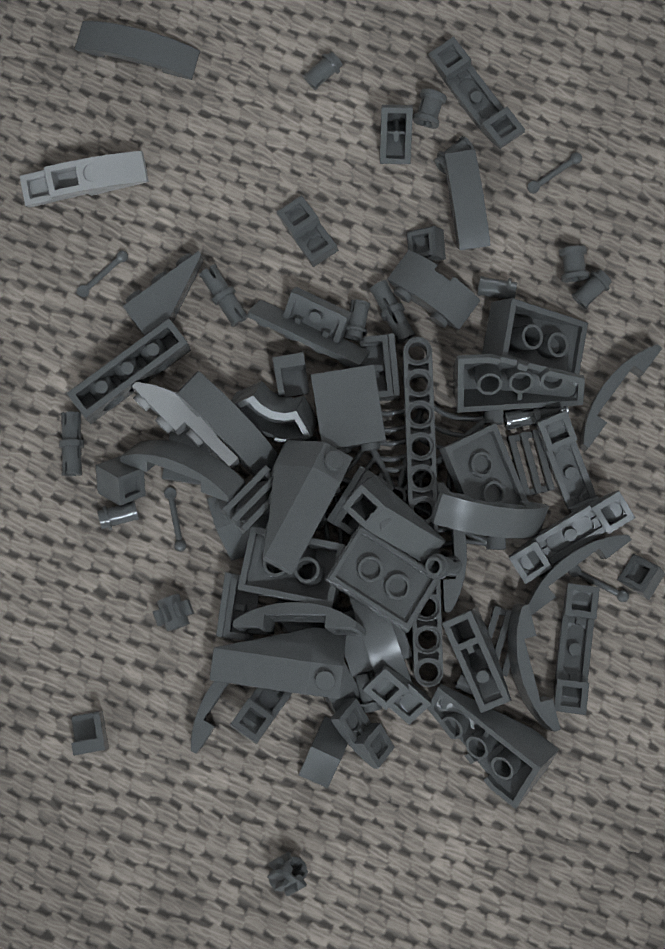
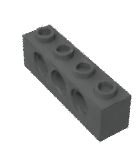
M169 318L67 392V395L84 418L92 424L134 393L132 385L135 382L148 383L191 351L190 346Z

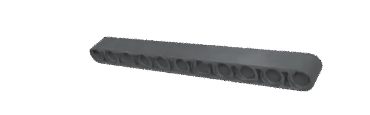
M414 337L406 342L402 356L407 505L413 511L415 505L419 503L429 505L431 516L424 521L439 534L438 525L430 521L437 501L432 348L426 339ZM418 346L424 349L426 357L420 361H415L411 359L408 351L412 347ZM413 378H422L425 380L427 388L423 392H415L410 388L409 382ZM415 409H423L428 415L427 422L416 424L411 419V412ZM417 440L425 441L429 446V452L424 456L414 454L411 448L412 443ZM422 471L429 475L430 484L427 487L419 488L415 486L412 478L416 472ZM413 558L414 560H416L417 562H419V563H421L422 565L425 566V564H423L422 562H420V561H418L417 559ZM440 581L429 597L435 606L433 614L429 617L419 614L411 627L413 674L416 681L426 687L437 685L443 678ZM425 630L433 632L436 638L434 646L430 649H424L418 643V636ZM424 663H432L437 669V675L431 681H424L419 675V669Z

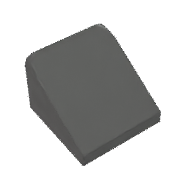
M430 226L407 232L408 250L430 261L446 259L443 229Z
M633 553L617 580L650 600L665 573L659 566Z

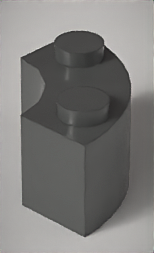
M408 250L387 279L396 288L394 290L395 295L407 303L411 300L431 314L430 319L438 326L445 328L448 325L459 330L478 305L480 299L457 278L453 277L450 281L444 275L435 270L438 266L437 264Z
M263 381L236 392L231 400L263 435L274 438V441L306 440L312 437L318 425V419L305 396L295 398L279 396L271 391Z

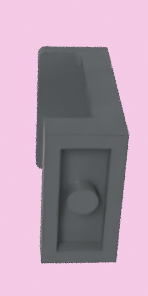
M374 364L311 374L321 442H326L345 454H349L348 448L361 446L362 452L381 449L380 443L386 442Z

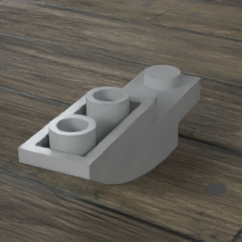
M143 151L116 153L46 166L42 171L20 176L25 206L29 208L85 194L93 196L149 182Z
M135 382L132 385L134 392L137 394L133 399L143 410L147 411L150 408L158 416L155 421L167 434L172 430L179 436L188 428L189 431L186 435L195 445L200 447L204 444L211 452L210 455L225 463L232 470L240 464L238 457L220 440L219 436L201 417H197L182 402L175 392L141 382Z

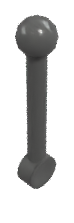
M578 152L572 153L569 160L538 181L529 182L527 186L528 191L532 194L537 193L540 186L572 164H579L582 161L581 154Z
M123 250L119 251L116 258L89 283L80 285L77 288V294L83 298L87 297L90 292L89 290L120 262L127 261L128 253Z
M168 487L164 491V496L169 500L176 537L174 548L176 551L182 552L186 549L187 544L182 540L175 503L177 492L173 487Z
M578 565L568 571L571 577H580L617 596L620 602H626L629 599V593L626 590L619 591L582 572Z

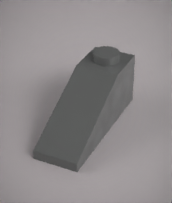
M478 607L444 621L442 625L480 712L483 713L511 701L491 637Z

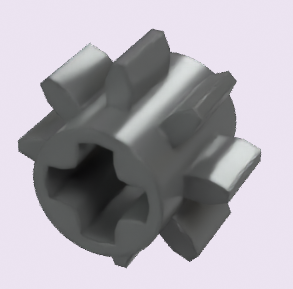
M175 594L157 601L159 609L153 611L157 626L165 625L167 632L190 624L187 616L194 614L188 599L182 601L180 594Z
M287 852L269 863L272 870L267 878H269V882L275 891H284L288 897L307 886L303 879L306 878L308 870L300 857H291L290 853Z

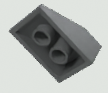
M514 298L491 302L482 354H493L580 374L588 323Z
M251 526L238 590L286 602L319 604L337 610L341 591L324 579L346 546L345 544L311 538L293 574L290 575L263 560L266 529Z

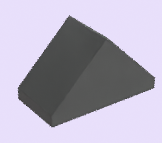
M413 105L381 106L380 164H411Z
M326 716L321 723L299 776L328 788L348 743L340 735L330 718Z

